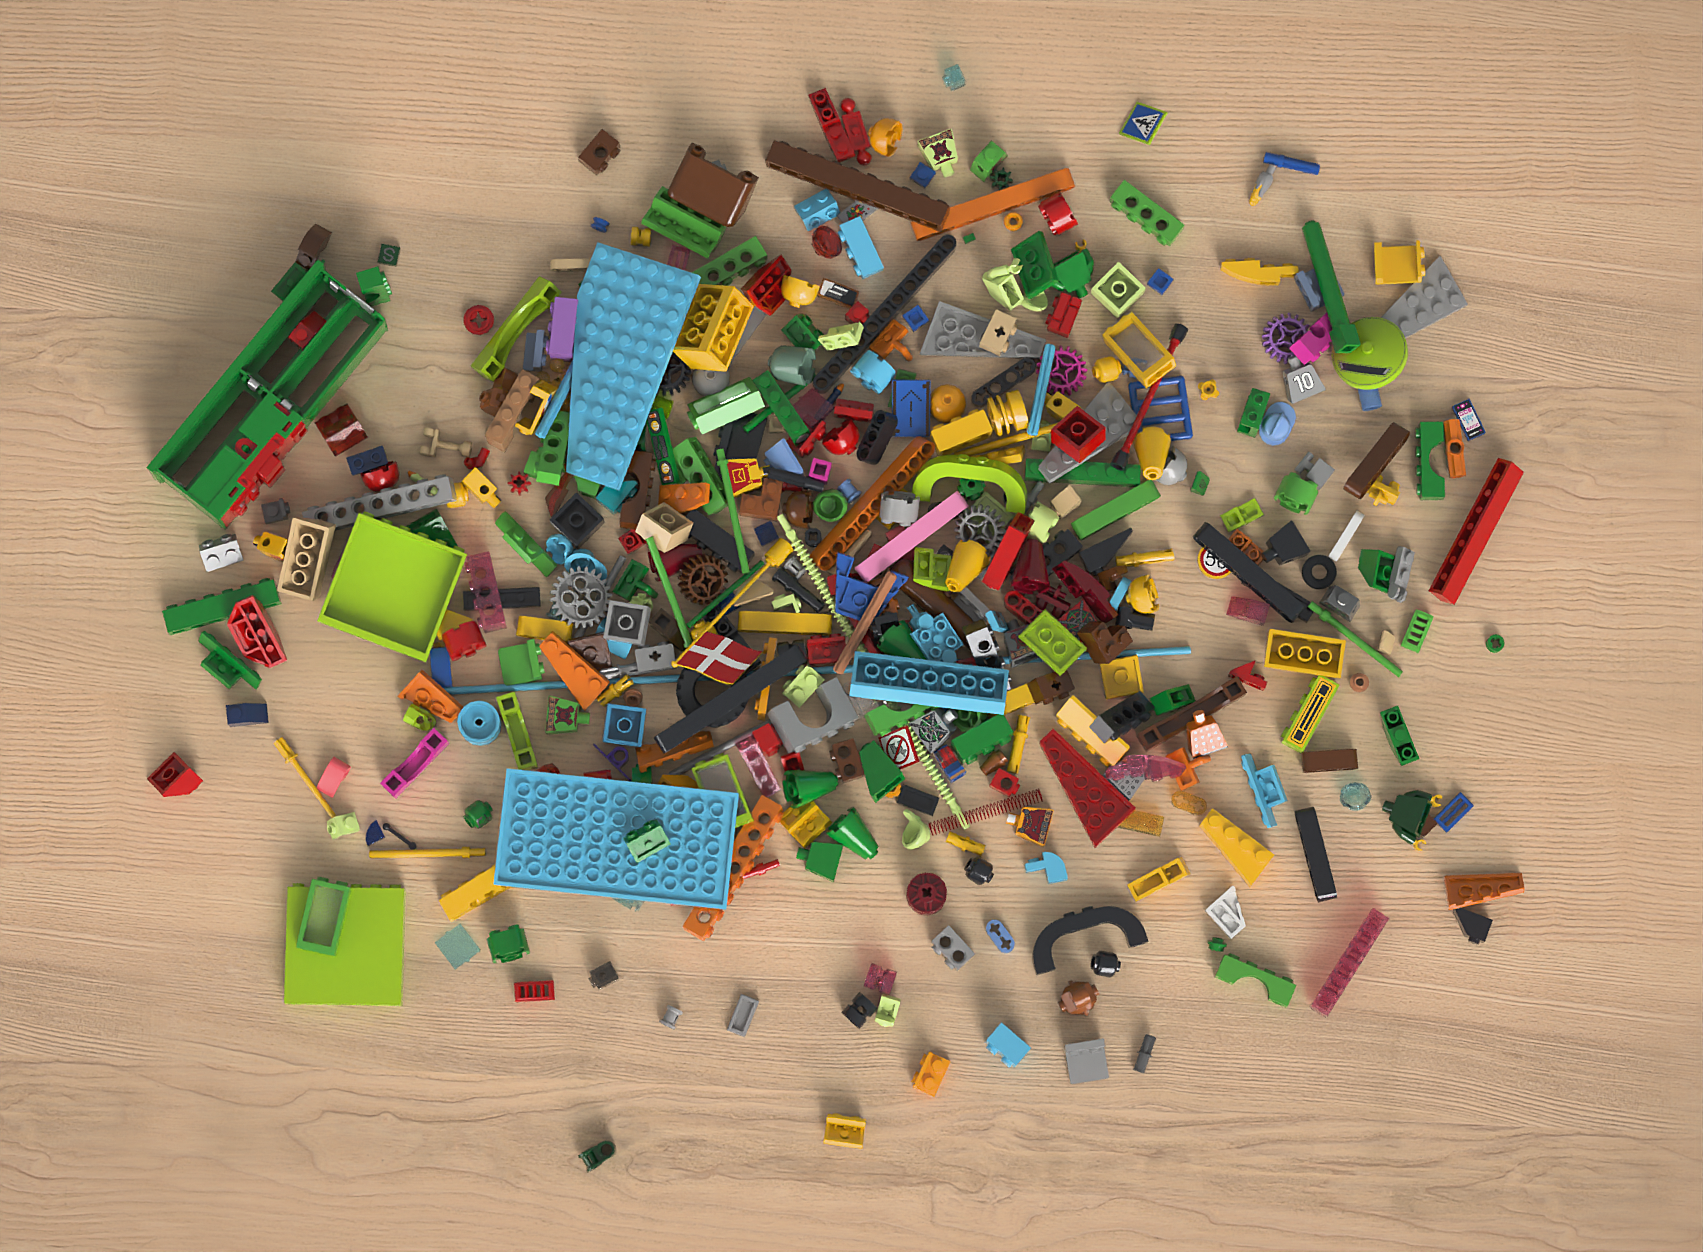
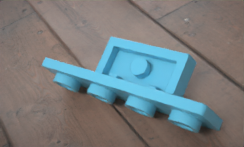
M1244 754L1241 756V764L1243 769L1247 771L1249 786L1254 790L1255 802L1262 812V821L1268 828L1275 827L1277 823L1271 807L1288 801L1275 765L1257 771L1252 755Z

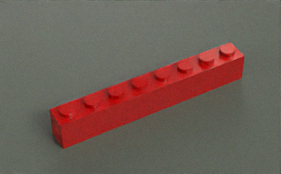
M1501 458L1497 459L1428 591L1440 601L1455 605L1515 491L1524 471L1512 461Z

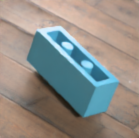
M861 216L839 225L840 231L837 232L841 242L845 241L848 247L845 250L849 259L853 258L855 265L853 268L856 275L861 276L863 280L883 271L884 266Z

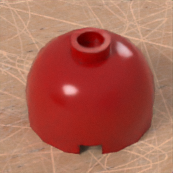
M847 419L840 423L842 426L834 427L822 439L823 442L821 443L834 455H843L845 453L850 455L857 449L855 445L859 441V431L851 419Z
M388 461L387 465L360 473L364 485L369 490L379 492L381 489L395 486L399 481L400 472L396 461Z

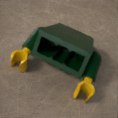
M1414 790L1406 792L1404 795H1398L1395 803L1386 800L1382 811L1390 813L1389 821L1392 823V829L1399 838L1410 845L1413 844L1414 849L1422 851L1417 845L1420 841L1423 844H1426V842L1422 839H1416V837L1419 838L1431 806H1441V804L1435 802V798L1442 799V796H1432L1430 793Z

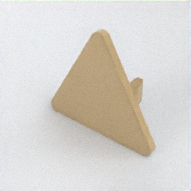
M750 576L737 588L736 595L747 585L753 576ZM756 579L733 605L739 606L745 603L751 605V601L754 600L760 602L761 598L772 595L774 591Z

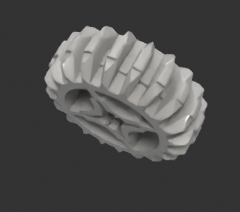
M979 504L978 508L972 505L971 511L966 508L964 510L965 514H959L961 520H956L955 523L960 527L954 528V531L960 532V534L956 535L955 538H961L962 542H967L968 540L976 541L978 538H982L985 541L989 540L990 543L982 545L987 550L986 554L989 555L990 550L992 552L997 550L996 546L999 547L1001 543L999 540H1002L1004 537L1000 533L1006 532L1005 528H1001L1005 521L999 522L1002 515L1000 514L996 517L994 514L997 510L994 509L989 512L990 506L988 505L984 510L982 504ZM973 516L986 517L982 522L970 519ZM990 522L994 527V536L988 528ZM985 523L982 533L976 536L978 528ZM966 524L969 525L968 528H970L972 531V536L970 538L968 537L966 532Z

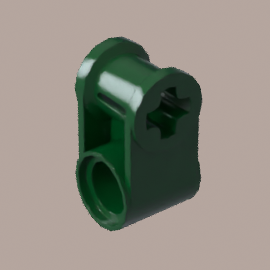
M603 1141L582 1152L578 1157L582 1158L587 1167L586 1171L590 1172L616 1154V1146L611 1141ZM605 1144H609L612 1147V1152L609 1155H604L602 1152V1147Z

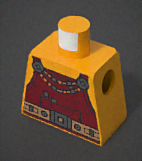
M1022 807L1020 815L1009 812L1006 824L1017 826L1016 836L1044 847L1054 810Z

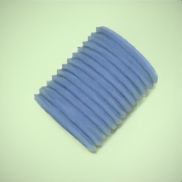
M1378 388L1370 390L1357 389L1363 411L1382 407Z

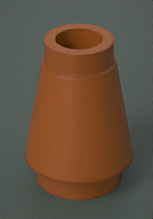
M1000 749L994 750L979 768L987 776L1006 766L1005 763L1009 760Z

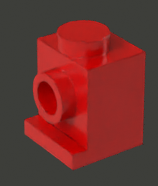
M859 301L845 314V320L850 324L858 322L863 324L870 317L869 310Z

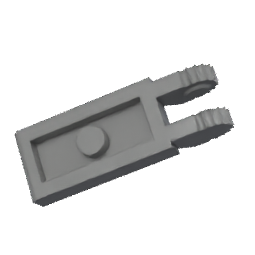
M1398 546L1387 595L1389 598L1401 603L1405 600L1408 593L1406 588L1415 552Z

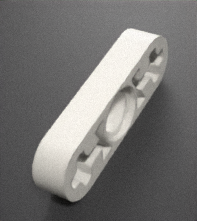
M1358 510L1355 512L1328 556L1329 558L1337 562L1365 515Z

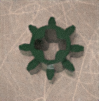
M1002 167L1001 171L994 169L995 176H990V180L994 181L991 187L999 188L998 191L1008 188V183H1013V179L1009 178L1011 171L1005 172L1004 167ZM998 177H1000L1001 179L1005 178V182H998Z

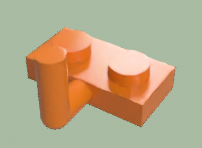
M894 319L869 346L870 350L882 359H885L894 348L901 352L906 361L913 359L906 346L900 343L909 331Z
M1184 747L1166 755L1181 791L1200 783L1194 768L1211 761L1209 755L1200 756L1190 761Z

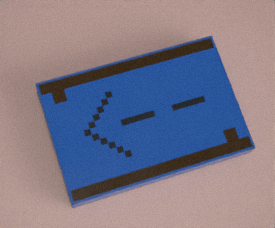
M892 379V414L896 415L898 419L892 437H930V379Z

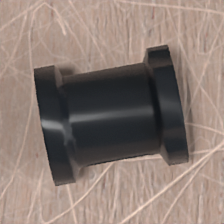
M809 528L805 532V543L809 547H817L822 541L821 532L817 528ZM810 534L813 536L817 535V541H810Z

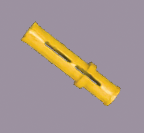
M1172 548L1145 553L1132 552L1130 555L1115 556L1116 566L1126 565L1127 567L1134 566L1135 568L1143 564L1174 561V553Z
M1018 715L1015 731H1013L1014 739L1007 772L1019 773L1025 739L1028 738L1027 729L1030 717Z

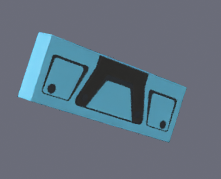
M991 610L985 613L993 631L1002 633L1009 631L1006 620L1001 612Z

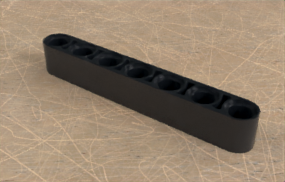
M1204 522L1192 536L1202 548L1288 622L1293 623L1305 610L1300 601L1209 523Z

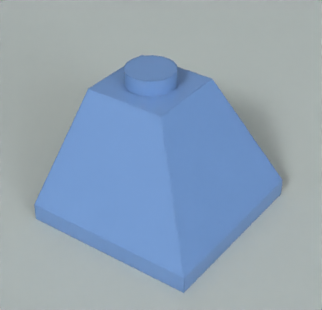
M784 438L765 452L766 459L763 461L766 466L770 465L773 468L804 476V470Z

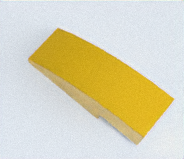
M1179 857L1127 884L1137 902L1191 873L1183 858Z

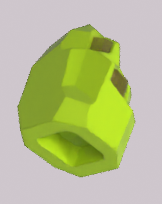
M412 703L403 718L405 723L421 731H429L437 723L431 713Z

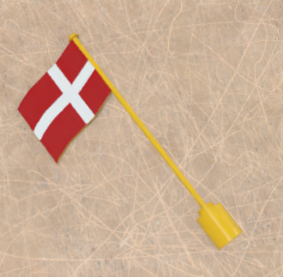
M779 538L764 554L766 564L683 653L675 661L671 662L673 667L682 666L696 670L718 682L733 685L756 661L763 651L747 648L727 637L708 631L769 566L778 568L790 556L794 549L789 542L783 538Z

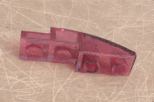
M1131 755L1125 756L1121 761V765L1108 767L1105 775L1106 779L1113 778L1116 781L1123 779L1124 776L1139 777L1144 773L1145 780L1151 779L1154 782L1162 780L1166 776H1170V778L1180 777L1185 771L1186 766L1166 757Z

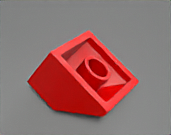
M175 752L147 778L163 797L189 795L203 782Z

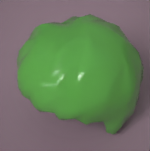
M831 488L822 491V493L816 496L813 501V509L820 519L836 522L846 514L848 502L842 492Z

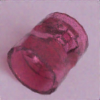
M871 963L863 987L872 990L878 988L880 993L889 995L897 971L888 968L883 970L882 966Z

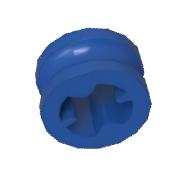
M594 217V223L591 224V227L606 233V227L610 223L601 218Z

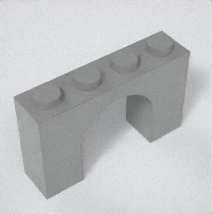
M837 677L821 684L815 690L826 710L827 719L824 726L820 728L805 726L796 716L789 701L772 708L767 713L788 754L794 751L796 754L806 749V745L811 743L814 746L823 741V737L828 736L830 738L838 734L839 729L844 728V730H847L855 725L854 721L859 717Z

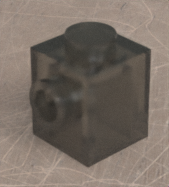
M610 961L590 971L591 977L588 978L593 988L597 987L599 990L620 980Z

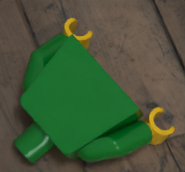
M1082 239L1083 247L1078 246L1076 242L1075 252L1053 263L1059 281L1052 285V287L1067 293L1075 291L1078 298L1088 294L1084 285L1092 280L1091 275L1094 268V260L1089 250L1086 249L1087 242Z

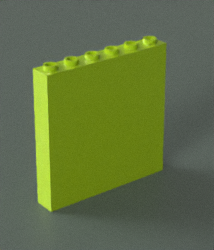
M365 511L363 514L358 513L317 622L426 663L467 554L464 553L465 549L458 546L450 548L446 546L447 542L436 539L434 542L428 539V535L418 532L417 535L410 532V528L402 525L399 528L392 526V521L384 518L379 521L374 519L375 515Z
M293 883V887H288L284 1003L296 1005L403 1006L406 890L401 888V885H389V888H382L380 884H371L370 888H362V884H351L350 888L352 889L336 956L296 948L310 887H304L303 883ZM322 886L316 887L304 941L331 947L344 891Z

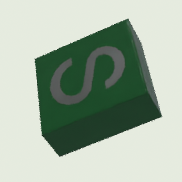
M381 244L378 263L397 267L401 248Z

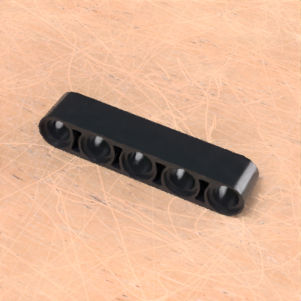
M1309 807L1295 811V818L1317 902L1337 898V892L1315 808Z

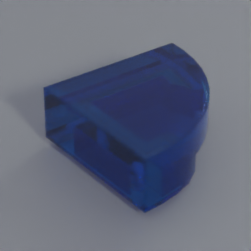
M377 820L371 823L367 830V846L385 838Z

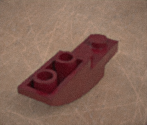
M1065 560L1052 568L1075 599L1082 596L1100 621L1107 623L1118 615L1107 601L1111 596L1110 593L1089 573Z

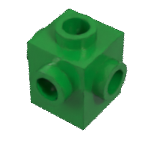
M961 478L958 482L957 490L964 496L965 501L970 499L974 501L982 497L981 495L984 493L983 488L986 485L982 480ZM974 482L975 487L970 488L968 484Z

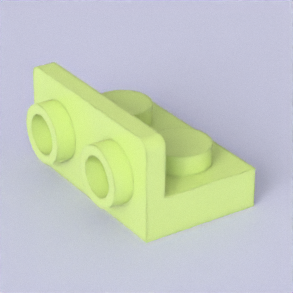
M858 322L829 328L826 335L818 337V341L827 351L858 345L864 326Z
M809 664L805 667L801 665L795 672L796 678L793 681L789 679L782 687L784 689L782 694L799 708L825 680Z

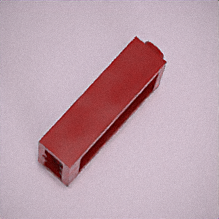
M1020 512L1016 514L982 580L987 587L999 591L1008 577L1035 520Z

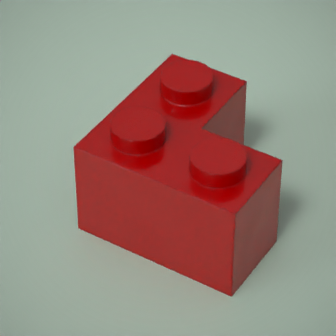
M768 723L752 732L753 739L763 757L766 755L771 757L777 754L778 749L784 746L773 724L770 725Z

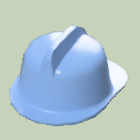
M1276 402L1268 408L1259 428V435L1266 444L1272 446L1280 445L1288 438L1296 420L1294 409L1284 402Z

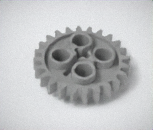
M578 566L576 572L570 568L569 575L564 571L562 572L563 578L559 576L556 578L559 584H552L556 590L550 591V594L555 595V597L550 599L551 602H555L551 609L558 610L555 616L562 615L561 622L565 619L568 620L567 626L574 623V628L576 629L581 624L582 629H584L586 623L589 627H592L593 621L597 624L600 623L598 617L602 619L606 617L603 611L608 612L606 605H609L610 600H607V598L611 597L612 594L607 593V590L611 587L604 586L607 579L601 581V573L597 576L594 575L595 569L589 573L588 567L581 571L580 566ZM582 580L584 588H577L575 581ZM591 592H596L599 595L598 601L591 600ZM564 594H569L572 597L571 603H566L563 600ZM583 594L584 600L578 601V595ZM587 603L593 605L594 609H591ZM578 607H585L587 614L585 616L580 615Z

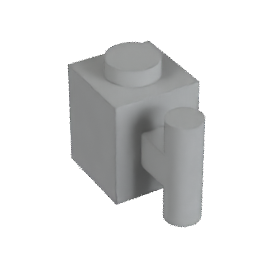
M1308 452L1294 470L1298 474H1301L1304 469L1307 470L1309 473L1304 480L1315 482L1318 485L1316 489L1320 491L1335 469L1320 458L1315 465L1312 464L1310 461L1314 455Z

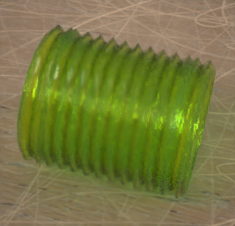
M656 394L650 410L663 407L665 419L667 420L674 401Z

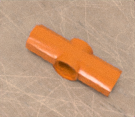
M1460 419L1443 421L1449 478L1465 477L1464 444L1462 442ZM1450 445H1457L1459 452H1452Z

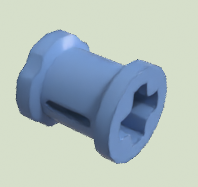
M850 478L837 488L848 499L847 502L849 504L862 493L851 484Z

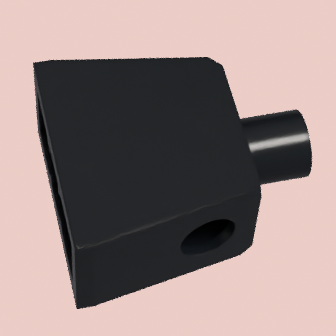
M1290 521L1268 539L1266 545L1269 549L1262 552L1261 555L1266 563L1275 559L1279 565H1283L1307 556L1311 550L1293 521Z

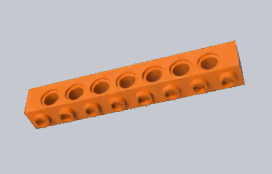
M764 795L760 797L751 812L754 821L744 824L734 840L731 866L738 865L740 869L736 873L730 872L727 905H730L735 895L733 893L736 888L739 889L744 882L743 876L746 871L750 872L755 856H759L763 851L764 841L766 839L769 840L774 832L772 828L775 823H779L784 815L782 806ZM768 816L770 819L767 823L759 822L761 817ZM753 832L760 834L756 840H751L749 837ZM742 849L750 850L747 856L740 855ZM694 906L683 924V928L688 933L705 941L706 938L711 937L715 929L713 928L714 924L722 919L725 912L723 909ZM707 914L710 916V919L707 922H701L700 917Z

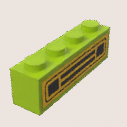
M1318 675L1317 678H1312L1308 685L1311 688L1308 695L1304 693L1299 702L1302 705L1299 711L1295 710L1290 718L1293 721L1290 728L1285 727L1280 736L1284 738L1281 742L1282 744L1300 754L1305 750L1339 687V684L1325 676Z

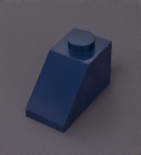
M242 703L226 705L227 724L230 727L269 723L267 704Z

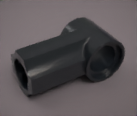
M1118 607L1115 625L1125 626L1126 629L1153 630L1155 614H1143L1135 611L1133 608Z

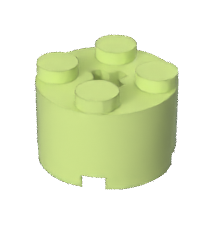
M1037 501L1033 511L1031 510L1028 514V517L1035 520L1026 539H1037L1043 544L1050 535L1047 531L1056 525L1060 517L1057 516V512Z

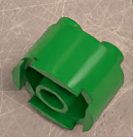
M519 925L509 926L508 930L502 932L494 930L489 933L490 937L487 938V943L493 963H497L496 960H501L502 963L511 962L522 958V953L524 952L527 955L530 953L525 931Z

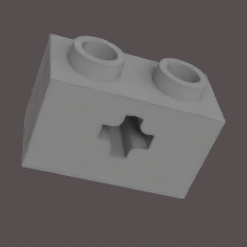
M665 641L657 643L658 646L650 647L649 644L638 646L639 649H635L639 675L677 669V667L671 665V662L675 661L673 644ZM654 653H657L658 656H661L658 658V661L654 662V659L651 658L653 657Z

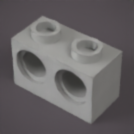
M949 925L931 941L933 944L931 948L938 955L942 954L946 958L944 962L951 970L955 968L958 971L975 955ZM943 937L949 938L951 941L950 946L942 947L939 942L940 939ZM954 952H961L964 955V959L960 962L953 959Z

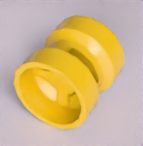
M632 227L631 245L637 246L642 244L645 247H650L651 228L639 229L638 227Z

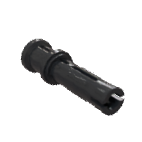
M780 567L772 577V581H777L785 588L786 592L791 591L817 613L824 608L825 603L803 587L795 576L792 577L788 574L784 567Z

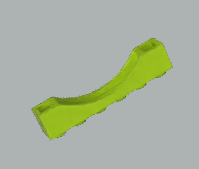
M539 276L471 364V367L482 377L493 382L505 367L509 352L519 335L538 315L550 308L551 302H555V297H558L562 291L549 280Z

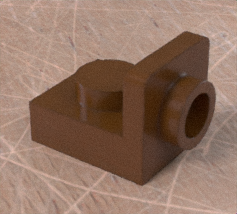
M1115 566L1098 573L1099 583L1107 591L1116 590L1115 581L1122 579L1121 575L1128 573L1127 566Z

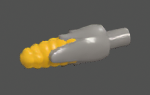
M1270 164L1266 172L1263 171L1258 176L1249 200L1251 206H1255L1273 182L1272 175L1276 169L1275 166Z

